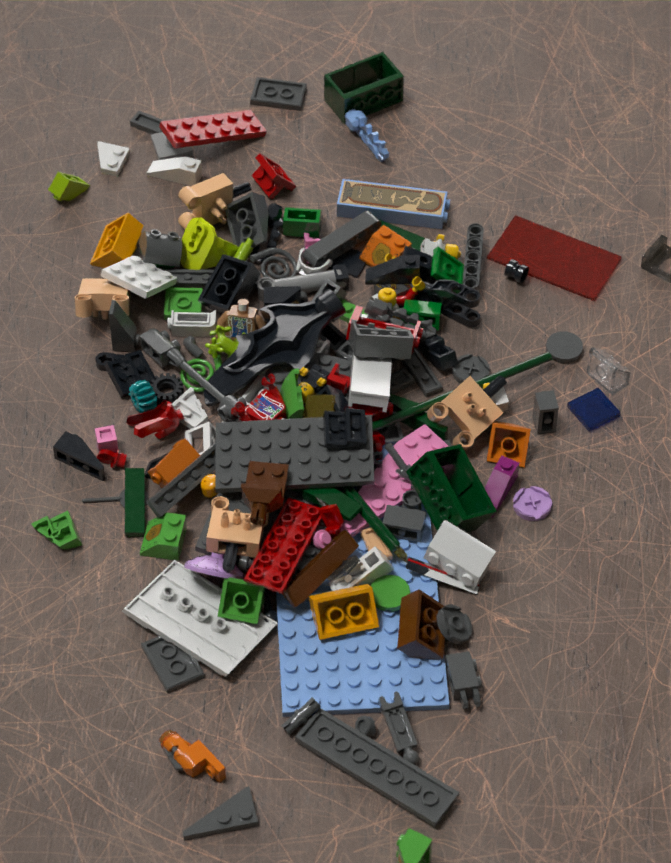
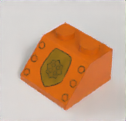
M383 225L371 236L359 259L374 267L384 263L385 256L388 253L392 255V259L394 256L396 258L402 256L405 246L411 248L412 243Z

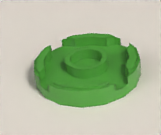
M383 575L371 584L375 606L383 611L391 610L392 612L400 610L401 598L410 594L409 585L399 576Z

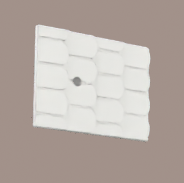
M176 560L166 567L122 610L123 613L146 629L149 628L167 642L173 643L197 661L200 660L225 677L278 624L262 613L260 614L258 624L217 617L222 588L196 572L186 569L184 565Z

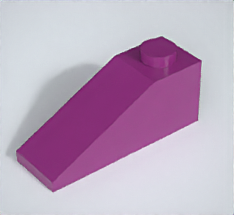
M504 456L500 457L485 486V490L496 511L518 478L519 462Z

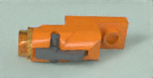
M167 730L161 735L159 739L161 747L176 771L184 770L189 776L195 777L205 770L209 777L215 778L219 783L226 779L225 766L199 739L190 744L172 730Z

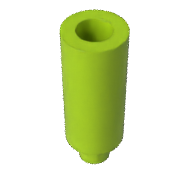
M247 238L245 243L242 242L234 258L247 261L253 250L251 246L254 241Z

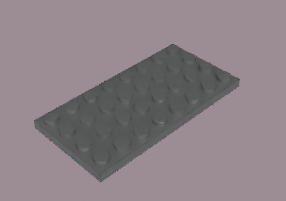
M365 415L366 445L351 448H324L323 417L216 423V493L242 492L241 483H246L249 461L289 464L286 489L375 485L372 415Z

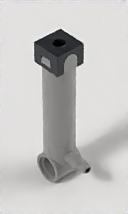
M345 264L333 266V270L280 279L263 277L258 281V298L264 302V287L301 286V291L305 293L319 291L326 278L342 287L343 290H349L348 272Z

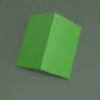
M224 578L217 617L258 624L264 603L265 587L246 582L242 579Z

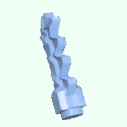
M349 110L345 115L346 125L351 131H356L380 162L384 161L389 157V152L384 147L386 142L379 140L378 132H373L372 125L367 124V118L361 110Z

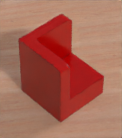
M336 363L327 378V385L341 390L345 396L350 387L351 377L340 374V364Z

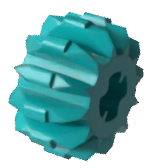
M140 380L129 387L131 401L138 412L144 413L155 409L157 398L153 387L148 381Z

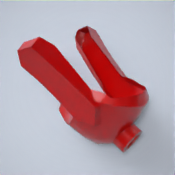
M163 401L154 410L128 416L126 423L134 427V435L140 438L155 433L154 435L157 439H161L174 432L178 428L180 421L185 418L181 410H176L170 401Z

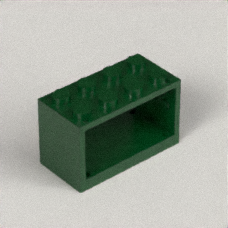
M384 52L324 75V101L344 125L346 124L345 115L351 109L361 110L367 116L403 101L404 75Z
M461 444L428 451L406 471L437 531L444 520L466 533L475 531L497 512Z

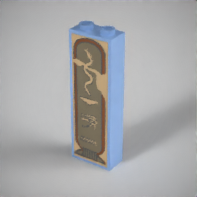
M342 179L337 201V216L355 218L363 212L369 211L375 217L387 223L442 229L443 222L447 223L448 212L445 211L449 210L450 199H447L448 192Z

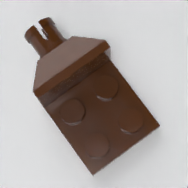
M249 461L246 483H241L243 503L252 511L250 516L251 523L257 525L258 519H260L259 525H264L267 513H272L283 507L289 464Z

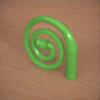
M220 355L214 358L215 371L222 365ZM192 359L187 361L189 365L194 363L205 364L210 370L208 377L205 378L207 381L214 374L212 365L206 360ZM194 364L191 366L193 369H201L202 372L197 371L201 376H204L206 374V368L200 364ZM181 369L180 377L183 385L188 389L192 387L195 392H204L205 388H197L188 384L185 380V371ZM186 373L188 381H190L193 384L200 385L197 381L191 378V376L188 373Z

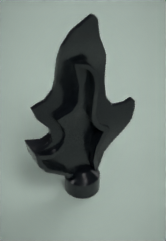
M327 289L316 297L315 301L302 304L278 303L259 309L266 325L248 334L236 335L238 341L237 349L214 372L208 382L226 397L242 389L263 371L275 365L288 364L294 369L299 368V370L302 367L307 368L314 357L322 330L329 322H335L346 314L342 302L335 293ZM204 389L206 406L210 407L219 402Z

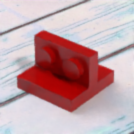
M261 153L257 155L256 160L259 162L260 167L251 176L269 198L273 199L284 187L290 191L297 187L279 164Z

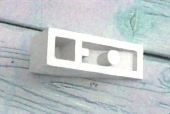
M189 157L153 161L147 171V175L192 186L199 183L202 177V161Z
M374 547L328 584L332 591L364 584L371 585L377 578L389 574L394 570V567L386 555Z

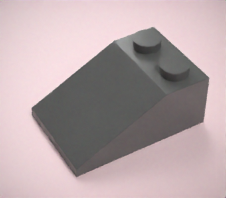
M251 192L226 205L227 209L225 212L233 244L239 247L242 242L245 243L247 238H250L254 241L251 247L255 248L267 242L269 212L265 196Z

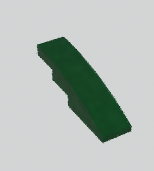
M392 393L389 395L388 402L393 404V411L399 412L419 404ZM426 412L401 421L413 430H417L426 424L443 441L447 440L448 427L430 421Z
M333 487L289 489L301 493L304 500L319 505V508L337 504L342 518L347 521H351L362 510L361 505Z

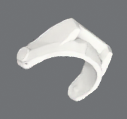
M303 248L299 252L296 271L301 275L323 272L331 267L333 262L331 259H328L320 267H308L303 264V254L306 248Z

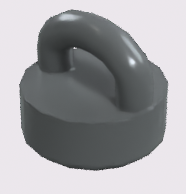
M360 716L356 720L355 729L367 737L376 735L373 718Z

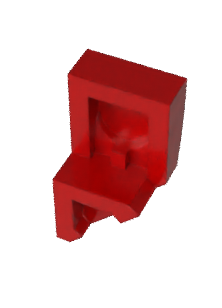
M337 504L322 506L318 510L327 527L324 530L330 534L331 540L340 533L344 523Z

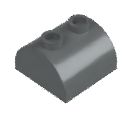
M152 229L150 232H142L139 245L144 263L179 267L182 255L181 236L173 231L163 234L156 229Z

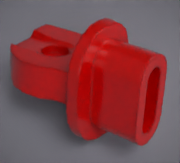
M373 432V452H381L383 450L382 446L385 444V438L380 432Z
M102 449L96 457L102 463L111 464V468H115V466L124 468L127 454L120 453L119 449H117L116 453L108 449Z

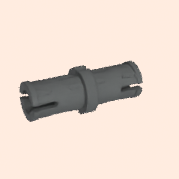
M311 697L299 710L296 709L294 711L295 714L281 726L291 735L303 722H308L307 719L321 706Z

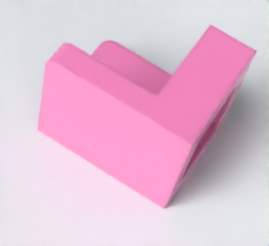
M114 425L95 428L98 453L102 449H108L116 453L118 444Z

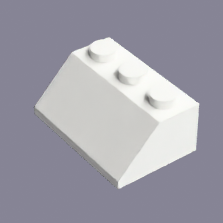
M444 520L429 544L424 559L455 577L463 584L475 589L485 576L496 551Z

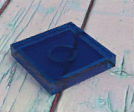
M599 387L567 403L569 410L589 432L620 417L621 413Z

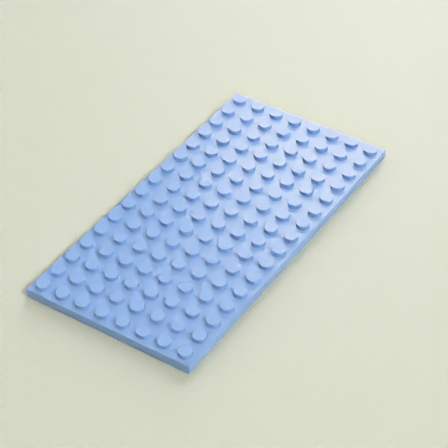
M386 445L382 446V459L376 461H382L388 454L387 450L384 448ZM421 503V511L426 512V522L421 542L396 538L400 543V548L395 552L391 551L393 559L389 561L394 570L387 575H395L404 579L409 585L410 593L420 589L439 602L437 580L406 569L408 557L431 564L424 559L427 548L432 541L431 522L423 503ZM360 532L353 536L359 547L311 595L332 591L328 583L368 552ZM276 592L283 717H291L295 714L294 711L296 709L299 710L311 697L318 702L321 709L331 715L381 712L378 703L379 697L383 696L387 703H393L394 692L396 691L400 694L405 711L449 709L445 658L442 660L411 658L397 649L400 610L391 612V610L383 611L376 607L379 627L320 640L312 618L309 597L293 608L281 593Z

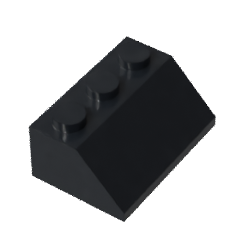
M223 254L198 301L211 310H216V313L222 315L225 311H230L232 305H238V300H247L261 274L253 263Z

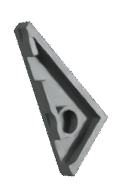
M250 786L244 788L182 832L184 841L258 826Z

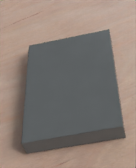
M257 77L250 98V104L300 111L307 84Z
M160 636L141 643L142 650L167 694L205 678L204 672L197 660L173 643L167 642Z

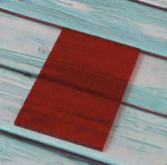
M516 215L487 255L488 260L503 266H507L509 261L514 259L520 265L529 267V276L592 301L597 299V296L622 258L620 255Z

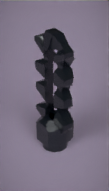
M273 203L267 207L269 212L268 226L273 228L267 248H277L275 241L280 239L279 230L283 229V208L279 204ZM261 245L255 247L252 250L251 254L249 255V258L251 255L257 254L260 251ZM266 256L263 259L255 261V264L261 265L262 262L268 257Z

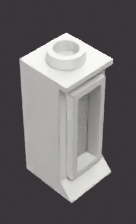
M172 310L171 318H168L167 327L171 329V336L215 337V335L210 336L209 333L214 331L217 325L216 310L211 313L174 312Z

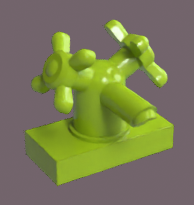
M217 325L214 331H210V336L218 335V339L216 337L212 338V344H205V347L209 348L208 353L213 358H217L218 352L226 353L229 358L237 349V339L233 341L225 336V332L232 330L230 326L225 328Z

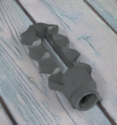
M377 298L374 301L369 299L364 313L368 314L367 318L412 329H415V326L408 322L416 325L417 321H420L419 314L413 313L407 316V310L404 308L393 311L392 303H386ZM390 316L399 317V318L403 319L404 321H401V320H399V319H397V318H390ZM433 320L421 321V327L424 330L420 340L425 342L427 339L434 337L437 329L432 326Z

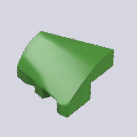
M299 368L293 369L281 386L280 394L286 405V419L303 418L301 386L298 385Z
M65 511L51 519L46 516L31 523L35 530L61 549H71L83 545L69 511Z

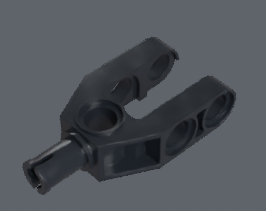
M422 280L425 283V289L421 290V292L428 294L429 302L442 303L441 313L444 316L468 327H476L480 324V313L471 309L477 307L480 303V293L454 280H437L433 285ZM453 290H460L461 292L455 294ZM469 297H475V298H477V299H476V300H473V301H470V300H468L467 298H469ZM455 309L461 310L460 313H454L452 311ZM475 316L477 319L469 320L468 317Z

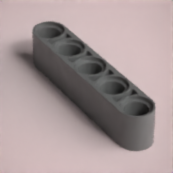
M365 211L308 247L303 254V258L314 268L320 267L328 259L333 261L372 236L381 228L382 222L371 212Z
M473 223L468 226L462 284L479 292L484 228L480 224ZM469 297V298H467V299H468V300H474V299H476V298H475V297Z

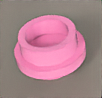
M318 530L313 536V543L318 549H323L331 542V536L326 530Z

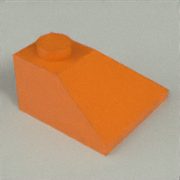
M494 421L492 423L487 461L497 463L500 457L504 456L519 462L520 467H525L531 429L515 424Z

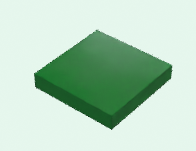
M436 247L433 250L431 277L436 280H454L462 284L464 264L440 247ZM453 290L456 294L461 292L460 290Z

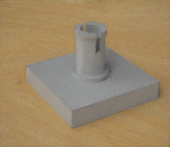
M163 132L151 134V141L158 160L193 156L192 147L174 149Z

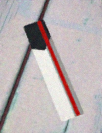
M408 557L406 569L474 594L478 593L480 583L475 589H472L439 567Z

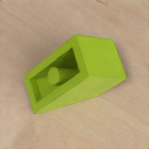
M57 172L48 190L59 201H71L86 191L90 185L78 176Z

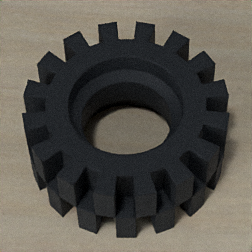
M162 373L160 377L156 375L154 377L155 380H151L150 385L155 392L157 406L163 401L173 403L184 393L183 382L179 376L176 378L175 374L170 376V373H166V376H164ZM165 388H169V389H172V390H173V391L170 392V393H162V392H160V390L165 389Z

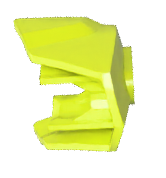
M195 217L190 220L183 234L180 262L183 268L189 270H203L215 267L223 254L234 257L239 247L217 237L215 228L202 217Z

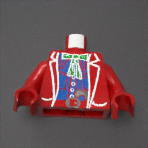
M273 374L268 375L270 383L265 377L261 381L262 385L268 387L269 390L264 389L246 407L242 402H237L235 407L231 409V414L234 416L239 415L240 421L286 419L285 402L277 386L273 385L275 383V376Z

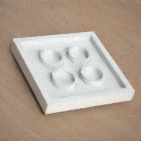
M138 256L126 258L102 269L101 277L145 299L175 285L177 277L171 275L170 272L161 270L154 264L144 263Z

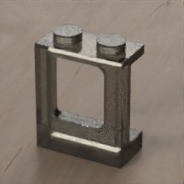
M661 235L642 255L641 268L671 284V275L659 269L666 259H671V247L667 245L668 237Z

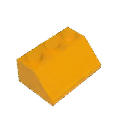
M129 212L107 224L90 264L96 267L107 268L131 257L137 248L136 244L141 237L144 225Z
M368 584L309 596L312 618L320 640L379 627L373 589Z

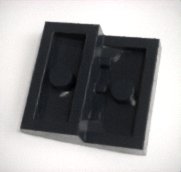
M141 350L125 354L123 358L107 362L104 366L121 398L129 395V387L135 384V382L146 380L151 384V380H155V376Z
M346 408L344 412L324 411V448H351L366 445L365 410Z

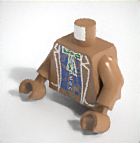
M240 299L238 300V305H232L230 311H225L221 315L217 325L225 328L230 326L232 330L225 332V336L235 340L236 335H240L243 332L248 334L264 327L266 323L258 314L256 308L249 307L248 300Z

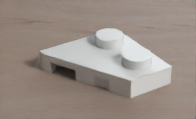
M98 141L101 173L118 177L130 154V148Z
M192 387L172 403L176 410H181L185 418L180 423L189 429L208 421V416L205 410L202 409L201 403L196 398Z

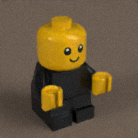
M314 364L310 371L305 367L299 370L301 375L299 386H301L303 404L308 403L327 385V378L330 372L322 369L317 364Z

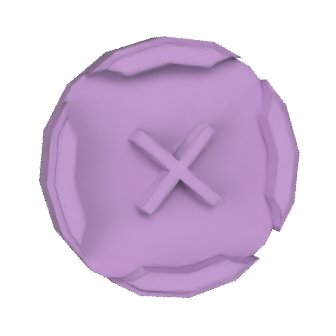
M530 486L527 489L524 487L515 494L513 509L522 519L539 521L550 514L552 501L549 493L544 489L536 486Z

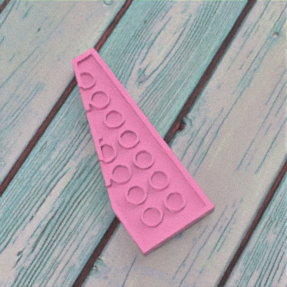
M425 424L396 442L393 447L406 465L410 464L412 466L426 452L449 446ZM389 453L382 460V468H376L374 471L375 485L362 486L358 492L380 519L384 517L387 505L401 506L403 494L406 491L413 490L411 482L404 480L395 472L396 469L400 468ZM358 513L351 521L343 519L344 523L340 532L347 529L353 537L370 525Z

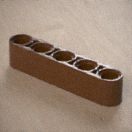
M347 529L335 536L329 544L290 580L282 595L293 608L305 601L359 547V544Z

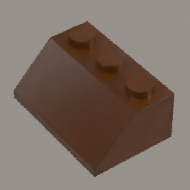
M420 589L402 597L397 649L411 658L444 659L445 637L437 624L438 611L444 605Z

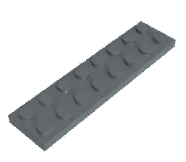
M321 708L316 711L295 736V742L434 827L438 825L459 798V792Z

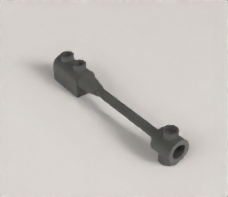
M153 328L139 335L142 350L162 368L173 364L183 369L220 402L217 411L223 421L229 419L232 421L240 420L239 415L234 416L231 414V409L235 407L237 402H242L246 407L245 399L243 397L236 399L233 395L225 397L187 363L180 353L181 346L176 339L170 341V336L166 330L159 332Z

